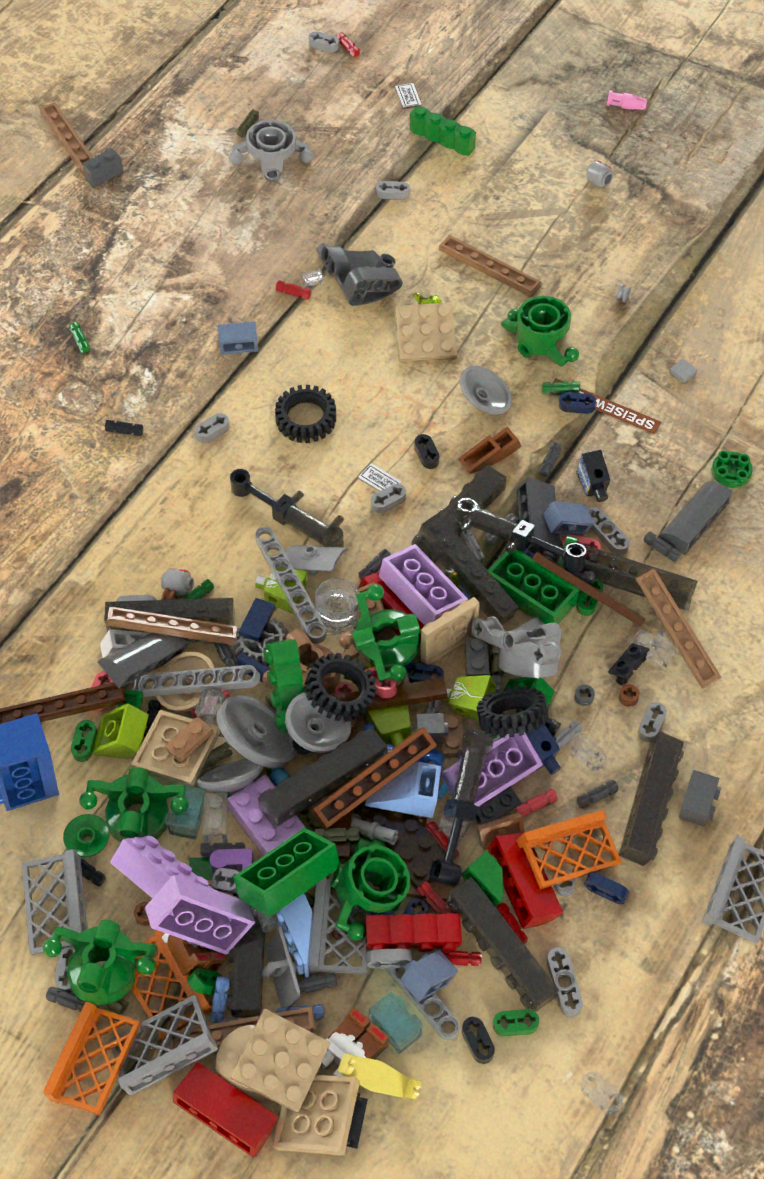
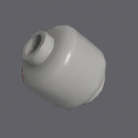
M595 161L588 166L586 177L590 183L602 188L611 183L613 171L605 163Z
M170 568L162 575L161 586L163 589L169 588L170 591L176 590L175 594L177 596H186L193 589L194 579L191 578L188 570Z

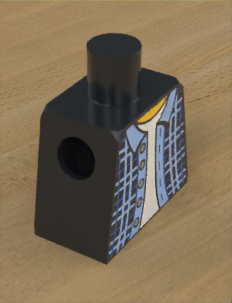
M596 450L582 454L576 473L584 492L588 497L595 495L597 502H603L608 499L606 491L610 483V477L602 451Z

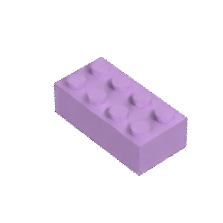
M416 544L382 560L379 577L412 613L416 614V617L424 625L436 621L445 612L454 610L461 602L468 601V598Z
M525 732L522 736L516 733L514 737H509V734H506L505 738L497 737L442 771L440 775L453 798H466L473 805L480 806L543 766V763Z
M266 775L227 798L229 811L263 856L303 828H306Z
M152 836L123 839L110 861L113 866L152 898L173 874L211 888L206 879L195 875L190 866L178 861L173 852L161 847L158 844V840Z
M175 874L172 875L145 907L152 929L226 955L255 923L250 906L242 900Z

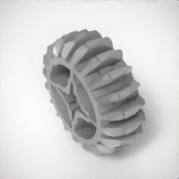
M276 618L271 621L269 620L261 637L263 640V647H261V641L257 642L239 636L240 628H237V634H235L237 640L234 642L233 649L235 650L236 657L243 653L259 663L269 666V663H266L263 653L266 650V644L285 640L289 632L287 628H284L282 622L277 623Z

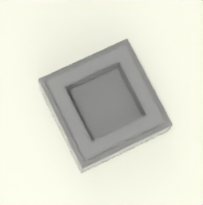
M682 359L670 369L669 373L684 384L697 373V369Z

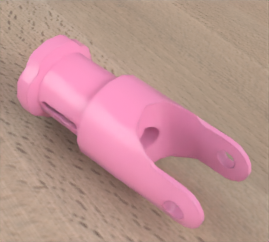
M610 90L607 106L616 105L621 106L622 109L643 110L646 108L647 101L645 98L630 93L619 94Z

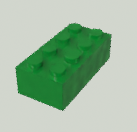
M511 547L488 569L485 578V587L532 618H540L544 624H559L578 601L580 589L535 562L523 552Z
M303 828L234 876L239 899L270 918L341 867L336 844L307 828Z

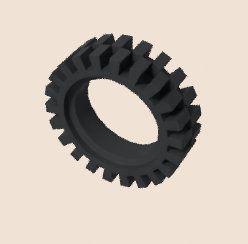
M297 385V391L292 387L290 388V394L287 391L283 392V397L279 396L278 402L275 405L276 425L280 432L283 431V436L287 437L289 435V440L294 441L295 437H297L298 443H302L303 438L306 439V443H310V438L317 442L318 436L324 439L326 433L330 434L332 432L331 428L334 429L336 422V405L334 398L331 399L330 393L326 394V390L323 388L319 391V386L315 385L313 390L310 389V385H306V389H302V385ZM306 402L318 405L324 412L323 417L311 425L296 424L288 417L292 407Z
M330 653L327 657L323 655L319 661L316 660L307 675L304 689L305 693H308L306 696L308 701L313 700L311 706L313 708L318 705L320 706L317 712L322 714L324 710L327 711L326 717L329 719L334 714L335 721H340L343 716L344 722H346L351 717L353 720H356L367 711L376 694V685H374L376 681L375 678H370L372 675L370 670L364 672L367 667L364 663L358 666L359 660L357 658L353 662L349 661L350 655L346 654L344 659H342L341 653H336L335 657ZM329 673H340L347 676L358 687L359 697L348 702L333 698L325 691L322 677Z
M515 686L514 690L507 687L506 691L499 689L496 690L497 694L491 692L488 694L489 697L484 696L476 707L481 730L485 731L487 735L491 734L493 737H496L498 734L500 738H505L506 734H509V737H514L516 733L522 736L524 731L531 733L533 728L539 729L540 725H544L546 723L545 720H548L544 693L542 694L540 690L537 691L536 688L529 690L527 686H524L523 689H520V686ZM510 709H526L515 714H499Z

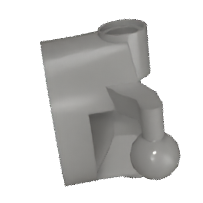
M264 120L253 124L249 128L246 141L233 145V151L229 155V160L232 164L238 165L243 160L242 153L249 152L254 158L260 160L265 179L273 182L280 178L284 159L290 157L294 151L301 152L300 159L304 163H310L314 155L309 150L308 143H301L296 140L294 129L288 124L279 120Z

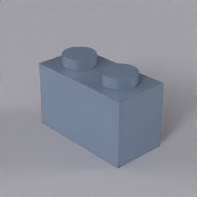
M256 322L218 325L220 355L258 352Z
M553 501L543 513L551 534L584 536L594 525L586 504Z
M438 950L432 954L429 952L424 954L417 962L412 960L404 968L406 972L400 981L418 1001H421L448 986L458 970Z

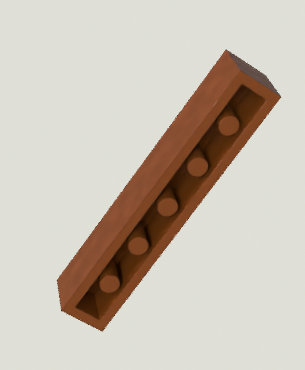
M424 727L419 728L310 809L323 828L330 827L435 748L437 744Z

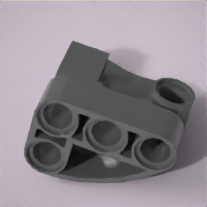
M322 243L316 249L329 275L335 276L348 303L352 306L381 300L399 290L403 285L397 270L393 268L396 260L389 254H381L379 256L374 250H343L340 246H329L325 243Z

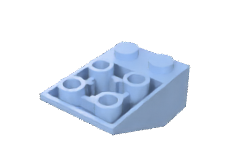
M423 762L413 763L368 797L365 806L433 818L438 797L441 766Z
M303 893L275 913V916L277 918V927H282L289 954L293 953L296 971L298 975L303 974L306 979L310 977L309 956L313 914L308 900Z

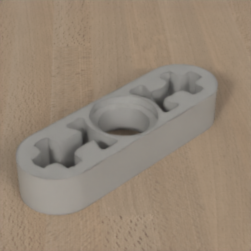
M598 507L588 508L594 522L590 529L615 555L627 553L629 548L627 536L602 509ZM610 528L612 533L605 534L601 529Z
M559 947L553 948L548 953L547 966L559 1006L564 1015L575 1017L582 1010L583 1000L572 964L566 950ZM555 955H558L559 959H562V970L558 971L559 966L557 961H553ZM560 977H568L572 984L567 988L561 987L558 983ZM571 993L572 1003H577L575 1009L566 1006L568 1003L567 994Z

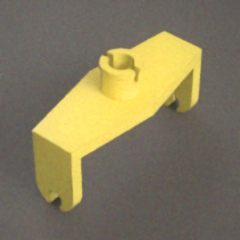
M343 1053L337 1071L345 1077H356L360 1080L359 1085L371 1092L416 1099L419 1095L417 1090L421 1088V1081L410 1079L384 1062L353 1054Z

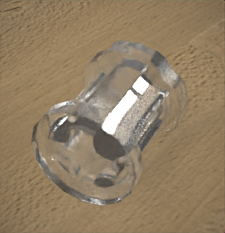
M321 269L311 273L302 272V281L305 288L317 284L324 285Z

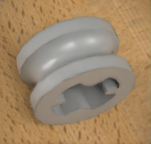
M621 284L616 294V300L621 299L625 303L630 295L631 287L628 286L626 288L624 284Z
M569 880V885L565 888L561 887V883L554 885L555 891L561 896L571 895L574 892L576 880Z

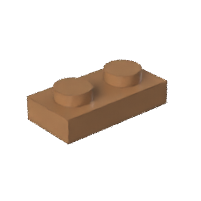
M462 714L444 715V722H448V735H444V743H441L442 754L444 758L463 757L465 751Z
M197 716L165 745V748L179 762H183L214 734L213 729Z
M518 812L477 826L480 846L485 850L496 836L525 832L521 814Z

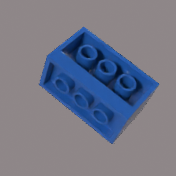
M38 714L0 724V805L4 804L6 811H10L59 795L51 753Z

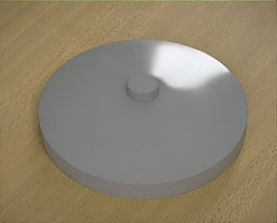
M235 695L227 698L219 707L217 723L221 733L227 742L248 760L268 768H282L288 765L297 753L293 748V738L289 732L284 733L276 727L274 722V715H277L276 711L267 704L252 697Z

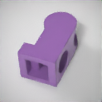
M219 849L210 855V865L213 873L219 868L241 872L253 864L254 861L252 849Z

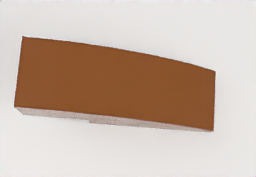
M506 427L494 437L487 436L458 458V460L469 474H472L503 460L522 446L519 439Z

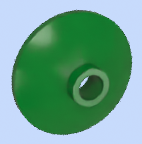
M83 814L75 817L67 824L63 833V841L67 850H75L82 858L92 857L106 847L109 841V829L106 822L99 816ZM85 837H91V840L83 841Z

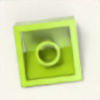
M129 703L102 714L92 754L122 759L136 755L142 745L149 715Z

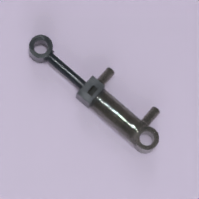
M236 469L230 474L231 490L234 495L243 497L250 493L272 507L273 519L280 524H289L323 546L344 547V533L339 527L344 521L341 515H338L328 525L296 505L304 496L302 491H297L292 497L284 494L277 501L252 485L250 474L247 470Z
M464 498L458 501L455 520L461 526L460 532L462 534H467L472 527H475L510 542L506 548L509 554L514 553L515 550L524 552L532 544L562 557L563 567L568 572L577 573L583 570L587 552L583 545L571 543L563 549L534 537L535 525L524 520L517 523L478 507L473 499Z
M471 728L465 732L462 738L463 749L458 750L456 754L462 760L452 800L447 799L446 805L443 806L444 815L454 818L444 860L436 859L432 863L429 873L431 881L449 887H455L461 878V867L453 862L463 821L475 822L478 806L474 805L485 758L491 752L494 742L491 735Z

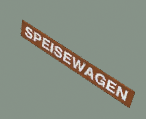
M555 378V380H554L553 382H564V381ZM580 388L579 393L591 394L596 398L595 410L653 434H655L661 424V421Z

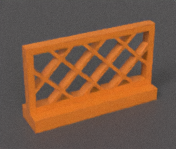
M604 810L524 832L516 840L519 848H523L540 889L582 877L592 872L595 873L618 866L622 863L604 822L607 818ZM600 829L603 835L602 842L591 837L593 830ZM577 835L585 839L582 848L571 843L573 836ZM558 841L565 845L562 854L551 848L553 842ZM588 841L599 847L596 855L585 850ZM538 847L544 850L543 859L535 857L531 848ZM568 848L580 853L577 861L566 856ZM603 849L611 854L613 861L607 862L600 858ZM549 853L560 859L557 867L545 862ZM583 855L594 860L592 867L587 868L580 864ZM563 861L574 866L571 874L560 870ZM543 867L554 872L551 880H544L541 873Z
M155 930V935L143 943L157 944L159 948L157 958H153L156 962V968L152 975H143L137 969L135 982L132 986V990L148 1018L153 1017V1014L157 1015L164 1011L167 999L178 1001V1003L187 999L184 998L185 993L188 998L195 994L199 999L203 1013L205 1015L209 1014L212 1005L206 995L195 992L187 982L188 976L182 975L168 944L162 939L165 933ZM160 963L170 966L168 977L157 976ZM139 977L151 979L148 991L138 989ZM155 980L166 981L164 994L152 992ZM171 982L181 984L180 997L168 995ZM151 996L162 998L159 1011L149 1008ZM191 1013V1014L188 1015V1016H184V1017H187V1018H190V1019H191L193 1013ZM181 1020L176 1028V1031L182 1029L189 1023ZM158 1032L159 1037L164 1041L167 1034Z
M85 1002L43 1090L49 1101L57 1104L61 1102L100 1116L139 1031L141 1022L97 1008L93 1003ZM100 1017L108 1018L111 1025L98 1031L96 1025ZM125 1024L132 1026L128 1035L119 1037L117 1028ZM114 1031L117 1040L104 1046L101 1036ZM98 1038L101 1048L88 1053L86 1050L88 1042ZM119 1045L121 1049L119 1057L109 1060L106 1051ZM103 1053L106 1063L93 1068L90 1059ZM87 1061L90 1071L77 1076L75 1071L77 1066ZM109 1068L111 1073L109 1079L99 1084L96 1074ZM93 1076L96 1086L83 1092L80 1081ZM76 1084L79 1094L71 1098L65 1097L66 1089ZM98 1091L100 1098L96 1107L88 1105L85 1097Z

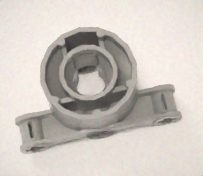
M494 616L488 617L486 620L476 619L472 622L471 629L476 638L499 647L498 666L501 670L516 676L530 678L550 677L559 671L561 656L559 645L562 633L557 623L538 625L534 630L516 629L505 631L499 620Z

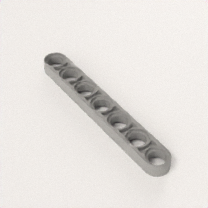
M267 526L258 528L255 533L256 543L301 628L313 644L322 643L326 639L325 625L274 531ZM262 534H269L271 536L268 540L259 538ZM271 549H276L279 551V553L275 556H271L268 554V551ZM279 565H285L287 566V569L285 571L280 572L276 570V567ZM287 581H294L296 583L291 588L286 587L284 584ZM296 597H303L305 599L300 604L293 602V599ZM305 613H311L313 615V618L310 620H304L302 618V615ZM315 629L322 631V634L318 637L312 636L310 633Z
M252 665L145 674L130 683H135L133 691H143L144 697L251 688L258 684L260 674ZM254 672L250 680L244 681L247 673ZM228 674H233V679L225 683V677ZM208 676H213L211 683L204 684ZM193 677V682L189 686H184L185 681ZM170 679H174L173 684L165 688V683ZM154 681L150 689H145L148 682Z
M360 908L351 915L353 919L356 915H364L366 917V914ZM384 968L442 1039L449 1041L458 1036V1020L436 993L418 1001L400 981L401 978L396 973L400 968ZM430 1004H436L439 1006L440 1012L436 1015H430L426 1008ZM450 1022L455 1026V1031L451 1034L444 1033L441 1029L442 1025Z

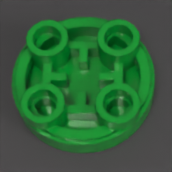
M720 451L713 461L711 471L718 483L726 487L737 488L749 482L753 467L747 454Z

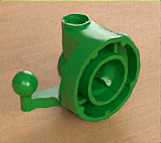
M551 296L532 297L525 301L519 309H511L508 312V318L501 322L503 328L516 334L518 350L526 358L533 354L548 355L561 367L567 362H574L579 358V351L574 347L567 348L564 352V357L555 348L556 341L567 334L571 323V312L562 300Z
M372 584L367 591L356 594L361 612L356 629L352 632L358 651L361 650L365 659L376 667L380 682L388 679L402 681L407 674L404 666L414 659L420 646L419 633L421 631L416 614L406 615L404 612L394 609L380 610L370 615L366 599L370 598L373 601H378L384 595L382 586ZM388 627L400 630L401 635L398 637L395 635L389 641L380 640V642H376L377 634L381 630Z
M138 767L129 769L128 775H124L112 783L88 780L86 792L81 794L79 798L80 805L88 810L94 808L97 804V796L94 794V791L108 796L109 801L105 808V822L112 837L120 843L123 839L152 836L158 839L166 831L169 822L167 798L177 796L171 802V810L175 814H184L189 807V803L185 799L186 786H162L160 782L148 776L149 772ZM134 804H143L139 809L140 813L126 811V809Z
M359 838L355 854L342 867L335 870L331 880V887L335 888L339 902L342 904L335 927L346 931L352 940H361L365 935V926L357 921L351 924L347 923L355 904L367 911L377 913L390 910L396 912L401 902L405 899L410 889V874L407 865L397 853L387 848L383 841L374 840L370 842ZM366 880L370 881L375 887L379 886V891L371 888Z
M101 920L99 926L84 930L81 933L67 928L56 927L52 938L46 940L43 944V952L48 957H56L61 953L62 944L60 940H64L74 946L75 952L68 963L67 971L72 992L81 1001L95 1005H107L119 1001L129 993L136 977L135 957H140L137 961V969L141 974L149 975L156 968V962L153 959L156 946L143 942L132 943L120 931L119 924L112 920ZM100 961H106L103 964V967L95 963Z

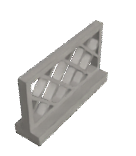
M737 835L729 845L702 922L709 926L715 924L757 944L764 927V894H761L757 883L764 881V877L755 880L750 868L759 866L764 876V851L745 843L746 839ZM745 851L753 854L756 860L755 863L747 865L744 858ZM745 871L750 882L740 884L736 876L737 873ZM752 885L757 897L748 900L743 888ZM738 890L743 902L733 904L729 896L730 892ZM759 900L763 911L755 915L750 903ZM745 905L750 917L741 920L735 908ZM730 910L736 922L730 924L721 920L723 912ZM752 920L756 928L755 934L746 932L743 923Z
M72 849L64 851L62 855L22 863L30 954L44 953L43 946L36 948L35 940L41 932L52 938V935L43 930L51 918L60 923L58 927H65L79 933L87 930L80 855ZM63 861L64 868L56 876L50 869L56 862ZM39 866L43 871L34 881L30 878L29 868ZM47 873L56 878L48 890L40 885V882ZM59 882L63 883L66 888L60 899L52 894ZM38 886L45 891V894L38 903H35L32 900V893ZM49 896H52L58 902L48 912L41 906ZM63 904L67 907L68 914L61 922L54 914ZM39 909L47 914L40 926L34 923L33 918ZM61 942L62 949L73 946L67 942Z
M325 877L316 884L309 973L334 972L367 975L368 950L365 949V935L364 941L356 947L349 939L348 934L345 935L341 929L335 927L336 922L334 923L329 917V912L335 907L340 910L341 905L339 899L336 901L331 895V880H327ZM367 882V884L371 888H373V884L371 882ZM356 904V906L352 908L348 920L351 923L355 922L351 915L354 912H356L359 908L366 914V916L371 915V911H367ZM335 929L342 938L332 945L327 940V935ZM344 941L353 949L345 957L336 949ZM332 951L340 959L335 965H324L325 957ZM357 953L363 960L362 967H352L347 960Z
M195 994L141 1023L120 1070V1078H118L120 1087L129 1095H134L218 1050L216 1041L212 1038L199 999ZM194 1005L195 1010L191 1019L182 1016L187 1007ZM172 1017L174 1020L170 1029L161 1028L164 1019ZM180 1020L189 1023L183 1035L175 1032ZM194 1025L201 1026L203 1034L196 1038L189 1037ZM131 1028L119 1034V1037L128 1035ZM149 1028L152 1029V1033L148 1041L140 1040L142 1032ZM158 1032L167 1034L162 1046L153 1044ZM116 1036L111 1038L109 1042L117 1040ZM173 1036L180 1038L181 1041L177 1048L173 1050L168 1049ZM137 1043L145 1045L140 1058L132 1056ZM116 1046L112 1048L114 1058L120 1055L119 1048ZM151 1048L160 1050L156 1059L152 1061L146 1060ZM129 1059L137 1061L135 1069L126 1074L125 1068Z

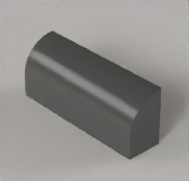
M527 477L516 487L519 523L524 520L535 525L534 537L561 547L560 535L550 533L543 516L549 505L556 501L555 486ZM530 544L525 551H531L536 554V552L541 553L546 550Z
M714 481L704 483L658 537L672 545V548H676L686 555L728 506L733 491Z
M150 633L100 659L98 663L117 687L121 688L164 665L175 656L182 654L188 643L183 637Z

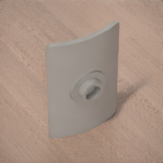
M292 545L285 550V553L294 569L305 570L311 576H315L318 571L333 572L338 559L344 552L348 551V548ZM279 565V566H277L278 568H286V569H287V566H285V565Z
M279 926L276 936L264 947L269 963L262 971V976L264 978L273 977L281 1008L289 1009L298 1001L300 989L295 975L296 964L290 958L282 927Z

